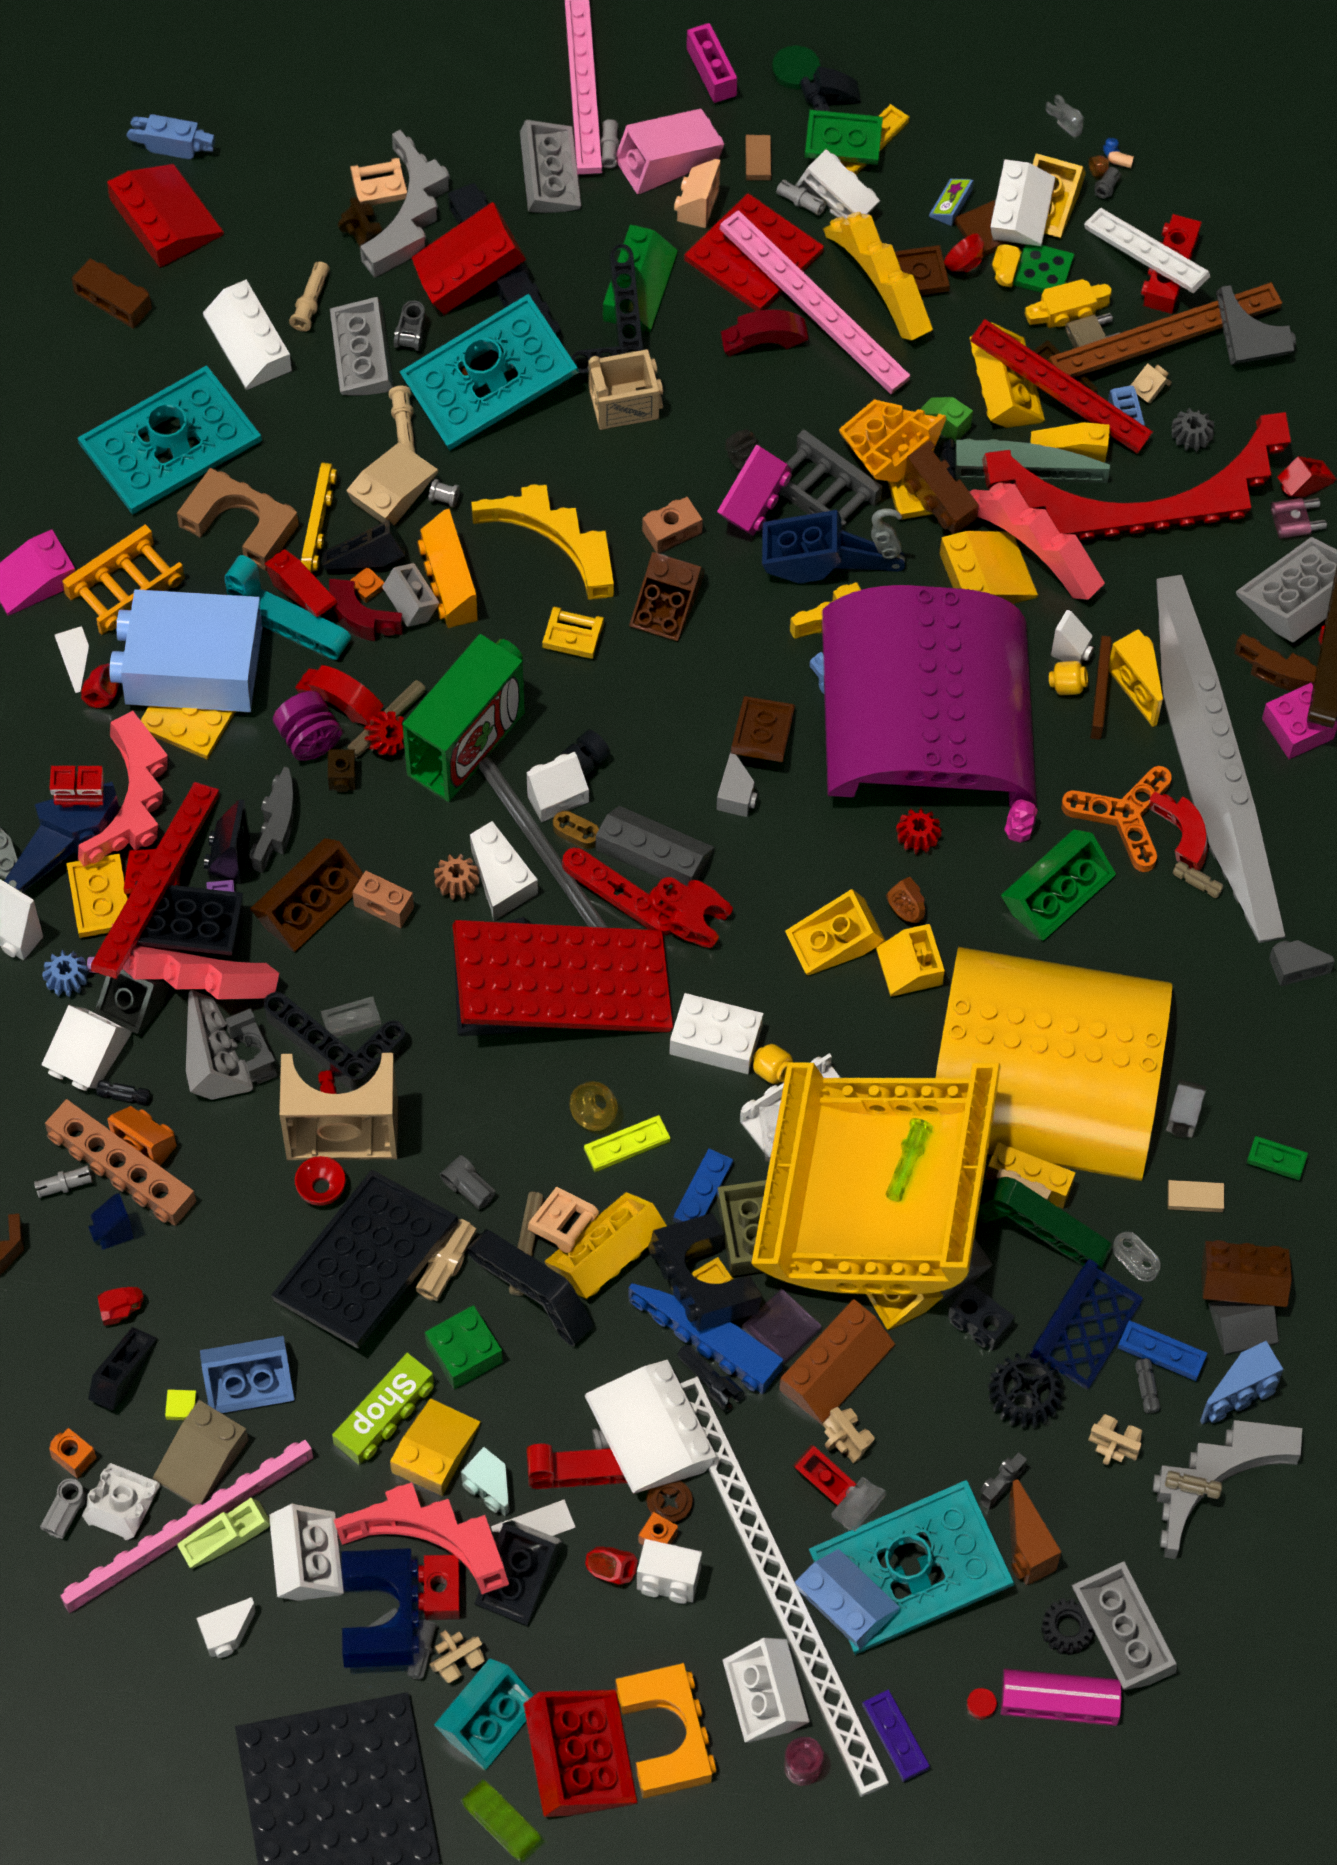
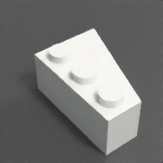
M827 149L806 169L795 185L800 189L804 187L809 190L810 194L825 200L826 205L831 207L830 213L847 219L848 215L855 212L869 214L880 201L870 188L865 187L858 180L855 173L845 168L840 163L838 157L831 154Z
M493 821L470 834L471 851L475 864L479 869V876L491 909L493 921L538 894L537 878Z

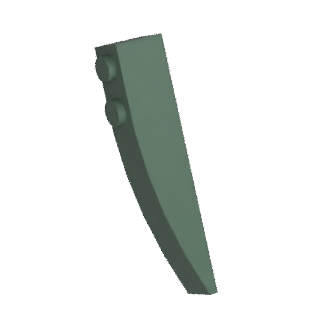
M997 439L956 440L955 472L956 479L985 480L982 463L984 454L1011 450V456L1043 481L1108 482L1109 464L1070 451L1032 443L999 441Z

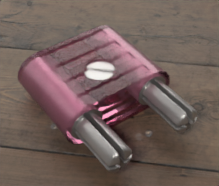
M1302 498L1271 502V513L1279 538L1308 535L1313 530L1325 529L1327 527L1326 520L1310 522L1306 509L1320 507V500L1316 498L1303 501Z

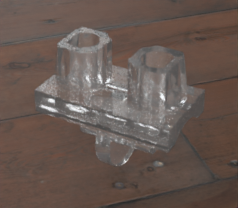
M862 1477L854 1487L850 1486L846 1490L847 1496L831 1513L832 1518L842 1523L850 1531H856L858 1527L862 1526V1523L869 1514L874 1512L879 1506L880 1501L886 1495L885 1490L874 1486L866 1478Z

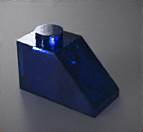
M120 1193L114 1194L90 1215L93 1225L88 1226L93 1242H100L102 1250L134 1238Z

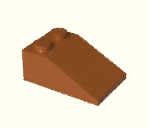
M1017 1479L1012 1483L1008 1500L1013 1562L1011 1567L1015 1576L1019 1580L1023 1579L1027 1586L1057 1570L1061 1550Z

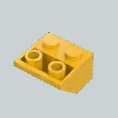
M930 924L904 929L876 947L890 997L943 985L945 970Z

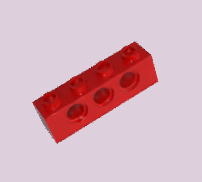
M1173 214L1170 223L1165 222L1161 237H1164L1162 244L1191 260L1199 237L1201 222ZM1149 268L1148 276H1151L1150 281L1145 280L1141 295L1145 296L1143 306L1172 314L1181 286Z

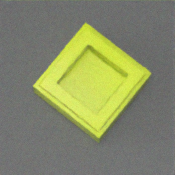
M167 1390L166 1420H185L196 1405V1391Z

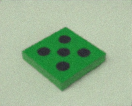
M1025 244L1013 285L1043 293L1047 288L1065 284L1074 259V253L1043 245Z

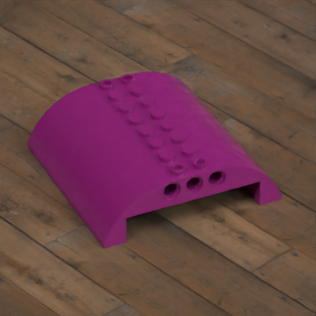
M890 585L852 592L836 599L822 609L828 796L854 797L859 783L862 782L1009 791V807L1016 800L1021 799L1037 806L1027 624L1024 615L1016 606L1001 597L976 590Z

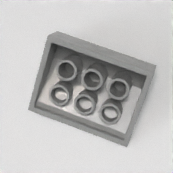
M1311 537L1238 589L1236 594L1276 634L1291 642H1295L1327 617L1337 565V550Z

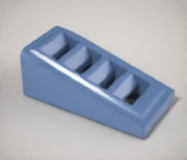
M1134 386L1110 390L1109 403L1118 409L1131 407L1121 411L1130 417L1134 416L1133 419L1145 426Z

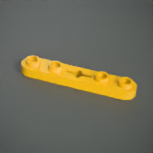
M321 463L301 558V562L312 574L313 571H318L320 557L317 556L318 549L323 548L324 534H321L325 512L327 506L332 504L333 491H330L331 484L335 485L337 479V469H333V464Z

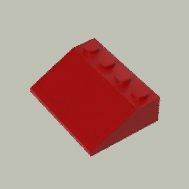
M174 164L127 171L107 182L110 200L159 268L224 235L223 230Z
M494 202L412 256L422 286L432 304L444 315L526 260Z
M616 1690L538 1692L523 1703L544 1817L572 1816L637 1803Z

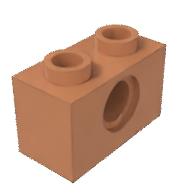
M685 497L681 500L672 501L668 506L658 511L653 510L642 518V532L656 553L659 554L701 534L702 518L689 498Z
M368 871L364 872L353 890L355 907L399 928H402L414 908L412 892Z

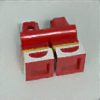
M51 766L49 790L51 795H54V805H61L62 807H72L73 805L99 807L103 805V766H78V775L76 766Z

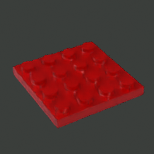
M747 193L684 254V261L755 311L765 310L783 290L720 230V224L739 210L802 272L824 252V246Z

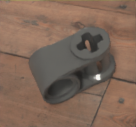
M409 301L404 304L399 324L395 331L394 347L401 345L413 347L415 351H420L426 326L425 308L420 302Z

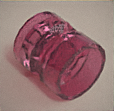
M799 1737L788 1745L785 1751L784 1772L791 1782L797 1785H809L819 1778L823 1763L821 1746L809 1737Z

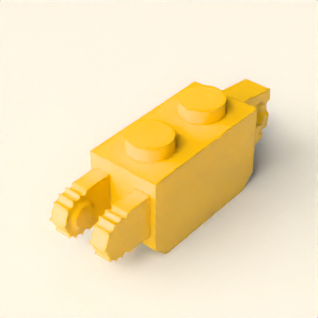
M1083 279L1047 288L1042 293L1040 302L1025 307V316L1029 325L1046 323L1048 328L1062 327L1066 323L1095 315L1096 310L1108 307L1111 288L1108 284L1091 287L1089 282Z

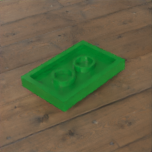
M810 110L805 158L817 159L827 149L831 154L836 155L840 161L878 165L883 117Z

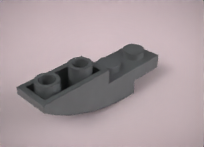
M287 767L283 768L280 775L277 774L272 783L273 790L269 797L266 796L261 806L265 822L260 831L261 838L258 844H253L249 858L252 860L253 870L261 873L264 872L273 851L284 854L292 832L295 803L290 770Z

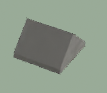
M1230 1301L1209 1303V1309L1224 1356L1243 1352L1264 1341H1267L1269 1346L1279 1343L1274 1306Z

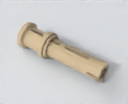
M316 262L314 264L304 294L296 301V311L289 319L290 325L296 330L308 331L311 328V318L318 310L317 299L330 270L329 266L324 262Z
M396 386L389 390V398L392 399L393 408L391 409V416L396 421L398 443L400 442L415 453L411 417L414 412L409 400L411 389L407 386Z

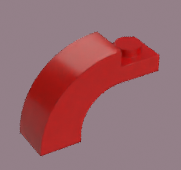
M321 665L319 670L308 669L295 687L298 693L317 691L324 700L338 707L347 715L351 722L370 725L369 718L377 716V713L384 706L360 682L335 668Z
M1154 792L1149 798L1150 810L1176 825L1182 833L1180 844L1175 849L1176 861H1182L1189 865L1188 868L1191 869L1193 867L1201 871L1206 860L1208 843L1204 820L1200 812L1185 797H1182L1176 804V801L1169 795H1160Z

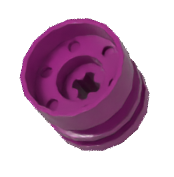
M306 691L291 697L276 710L273 716V724L280 735L286 739V744L291 749L293 756L301 761L315 759L325 754L336 745L342 736L341 726L336 722L334 715L329 712V707L317 691Z

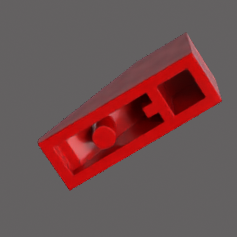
M282 550L264 563L273 586L314 616L319 617L337 603L331 593L306 566L287 550Z

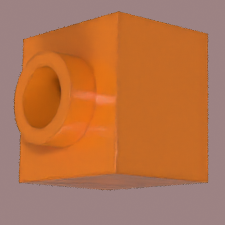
M653 1512L639 1534L638 1543L644 1545L645 1539L671 1545L678 1534V1526ZM658 1528L662 1530L663 1533L655 1534L653 1532V1529Z

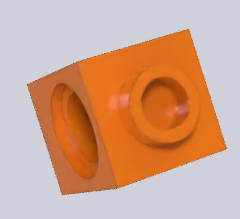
M69 1428L63 1434H57L51 1441L49 1450L52 1459L77 1479L97 1458L94 1448ZM74 1447L78 1449L74 1455H64L68 1448Z

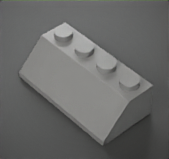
M1124 1561L1072 1585L1123 1690L1151 1685L1176 1673V1662Z

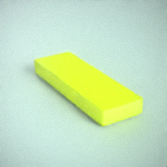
M658 1115L584 1145V1151L594 1171L597 1172L669 1143L670 1136Z

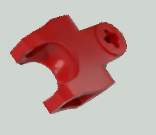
M665 877L649 894L651 906L670 917L667 927L672 933L686 941L707 948H712L719 936L715 930L706 924L703 914L711 915L719 920H725L733 910L730 903L721 897L716 890L697 880H691L685 886L675 878Z

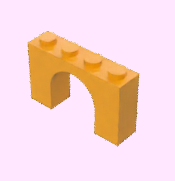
M684 1663L616 1679V1691L622 1715L651 1708H664L680 1717L687 1732L683 1744L675 1752L636 1763V1773L643 1799L711 1783L712 1773L716 1772L713 1755L707 1756L705 1745L709 1744L706 1728H700L698 1717L702 1716L698 1699L693 1700L691 1689H695L691 1671L686 1672Z

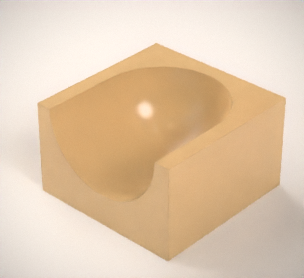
M382 1053L379 1068L368 1083L357 1090L343 1094H329L313 1089L298 1075L294 1067L293 1054H281L280 1121L287 1160H308L317 1156L329 1157L334 1160L397 1159L398 1094L393 1053Z

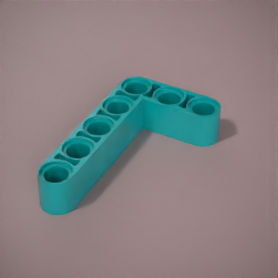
M239 555L224 577L227 595L260 597L263 627L327 658L337 660L352 638L344 628L322 617H316L309 611L261 589L258 566L247 556Z

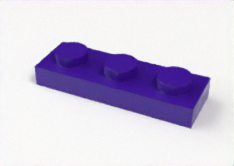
M889 1689L864 1701L862 1706L902 1781L905 1782L929 1770L930 1765Z

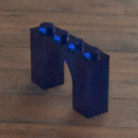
M411 1548L342 1551L343 1591L380 1590L392 1595L399 1603L397 1613L384 1624L372 1627L342 1628L344 1668L414 1665V1654L419 1653V1636H414L413 1628H419L418 1610H413V1602H418V1585H413V1577H418L417 1559H412Z

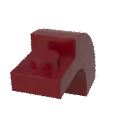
M784 310L751 312L737 317L738 324L721 331L724 352L729 357L757 344L776 343L789 349L809 340L805 319L798 314Z
M329 578V592L337 601L332 606L333 613L338 622L348 632L370 641H375L376 632L388 636L394 634L402 635V613L369 609L357 600L355 581Z

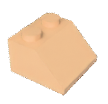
M714 159L691 168L689 176L684 177L681 186L682 196H677L674 210L678 211V222L706 228L719 192L720 160Z

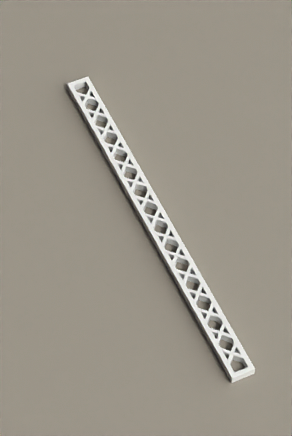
M698 1376L680 1383L683 1391L695 1387L698 1394L695 1403H689L695 1415L700 1413L709 1417L710 1421L707 1428L702 1427L706 1437L713 1438L721 1443L719 1452H715L717 1457L714 1463L712 1462L708 1467V1470L860 1796L863 1797L888 1786V1780ZM720 1462L732 1466L733 1470L730 1478L717 1472ZM731 1487L743 1490L745 1495L742 1502L730 1499L728 1494ZM743 1511L755 1515L756 1521L753 1527L741 1523L740 1518ZM755 1537L767 1541L768 1546L765 1553L753 1549L752 1543ZM766 1562L779 1566L780 1571L777 1578L765 1574L764 1567ZM778 1587L791 1592L792 1596L789 1604L776 1598L775 1595ZM790 1612L802 1616L804 1622L801 1629L788 1624L787 1620ZM802 1638L815 1643L816 1647L813 1655L801 1651L799 1646ZM814 1664L827 1669L828 1674L825 1681L812 1675L811 1671ZM826 1690L839 1694L840 1700L837 1707L824 1701ZM838 1716L851 1720L852 1727L849 1733L837 1728L836 1721ZM851 1742L863 1746L865 1751L862 1759L849 1754L848 1748ZM863 1768L875 1772L878 1781L864 1786L860 1778Z

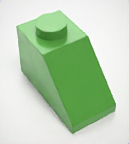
M954 397L930 398L920 409L924 410L926 415L935 417L938 414L946 415V421L940 434L948 439L952 438L955 444L956 440H960L971 428L973 410Z

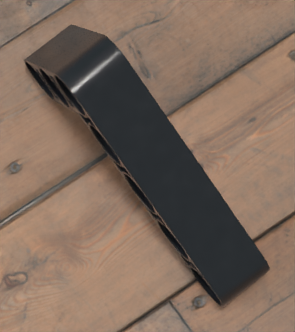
M626 244L616 245L609 255L618 347L577 351L571 357L574 363L575 358L580 355L590 360L594 356L600 358L603 353L615 356L625 354L630 350L634 352L643 350L634 257L632 249ZM617 250H624L628 255V260L624 263H619L615 260L614 253ZM620 275L629 277L631 283L628 288H621L617 284V278ZM621 301H630L633 305V311L628 314L623 313L619 307ZM630 325L635 329L636 334L634 338L627 339L623 336L622 329L624 326ZM588 366L585 369L578 368L579 373L577 374H589Z
M273 992L264 999L267 1021L323 1068L330 1070L334 1077L353 1091L364 1086L372 1079L379 1068L382 1053H393L395 1059L406 1047L405 1028L398 1021L391 1020L383 1024L354 1052L284 994ZM276 1006L282 1007L280 1011L271 1010L273 1007ZM293 1023H302L300 1027H291ZM393 1034L400 1036L395 1040L388 1039ZM314 1039L323 1040L319 1044L310 1043ZM372 1053L381 1054L378 1058L369 1057ZM335 1055L342 1056V1058L337 1061L330 1059L332 1056ZM356 1071L363 1073L359 1077H352L350 1075Z
M485 1229L466 1248L469 1256L477 1264L543 1305L557 1333L567 1344L575 1346L593 1328L594 1325L574 1287L556 1271L488 1229Z

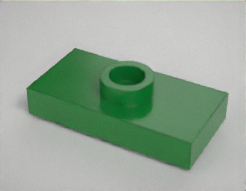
M1255 1136L1247 1164L1300 1180L1308 1153Z

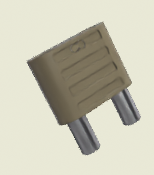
M1111 313L1098 317L1091 315L1066 323L1065 329L1073 347L1077 348L1110 337L1105 335L1100 325L1111 322L1113 317Z

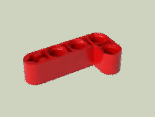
M533 1444L527 1447L528 1482L531 1488L549 1489L628 1483L611 1449L553 1452L552 1446L549 1444Z

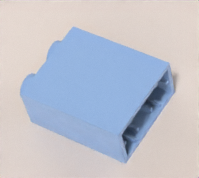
M135 589L131 610H119L117 617V640L126 641L124 652L112 651L110 659L111 683H122L125 704L251 712L263 630L260 597Z

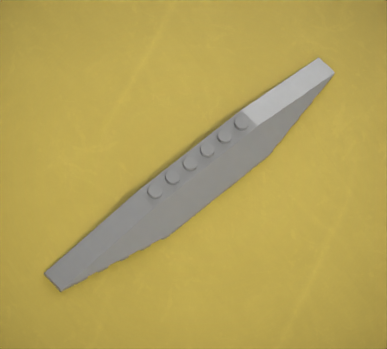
M1176 575L1158 578L1156 585L1159 610L1162 697L1192 804L1198 809L1204 820L1210 851L1214 859H1217L1225 880H1228L1232 887L1237 903H1240L1243 908L1244 916L1258 943L1285 939L1256 807L1213 660L1183 576Z

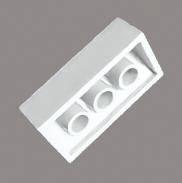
M247 280L223 289L203 312V316L245 389L248 390L292 371L290 354Z

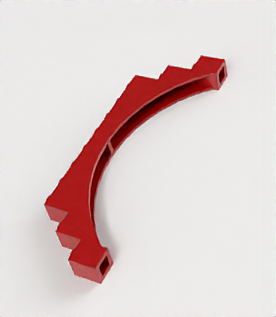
M1286 412L1261 415L1256 421L1257 429L1249 443L1225 469L1197 487L1169 498L1142 503H1113L1083 498L1043 481L1011 456V450L984 454L982 463L986 487L990 489L998 483L1015 484L1029 508L1045 509L1059 533L1076 535L1080 540L1093 539L1097 534L1112 537L1119 535L1120 531L1129 530L1130 533H1140L1148 527L1162 530L1169 528L1170 524L1177 523L1181 527L1190 526L1199 520H1204L1205 523H1213L1219 521L1221 517L1228 516L1230 520L1245 517V514L1251 509L1247 484L1249 483L1250 487L1265 484L1264 481L1271 476L1267 451L1269 450L1270 454L1283 452L1284 448L1291 442Z

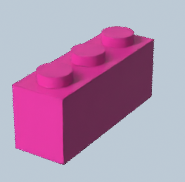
M710 23L687 30V50L713 102L736 96L737 76Z

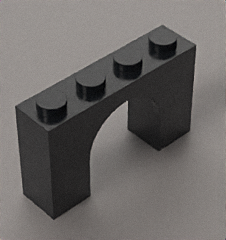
M713 1213L653 1230L651 1242L648 1245L651 1257L659 1263L662 1276L670 1282L676 1300L681 1301L685 1308L687 1319L693 1322L697 1331L757 1314L762 1295L750 1275L721 1284H711L697 1279L688 1271L686 1263L690 1260L721 1251L725 1233Z

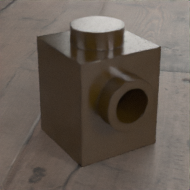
M355 749L328 750L329 790L337 792L356 790Z

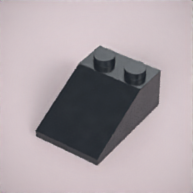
M239 799L217 821L215 831L210 832L209 846L212 848L210 854H206L204 860V870H208L210 881L233 880L234 884H241L250 842L244 800Z
M513 1520L503 1523L496 1547L509 1585L481 1594L479 1590L475 1605L528 1625L552 1575L564 1541Z

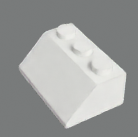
M1004 160L991 222L993 240L1042 246L1055 183L1053 175L1028 162Z
M290 1504L270 1514L277 1597L301 1601L344 1594L338 1537L334 1524V1519H336L335 1512Z
M762 1638L723 1659L744 1742L749 1743L786 1734L809 1722L787 1639Z

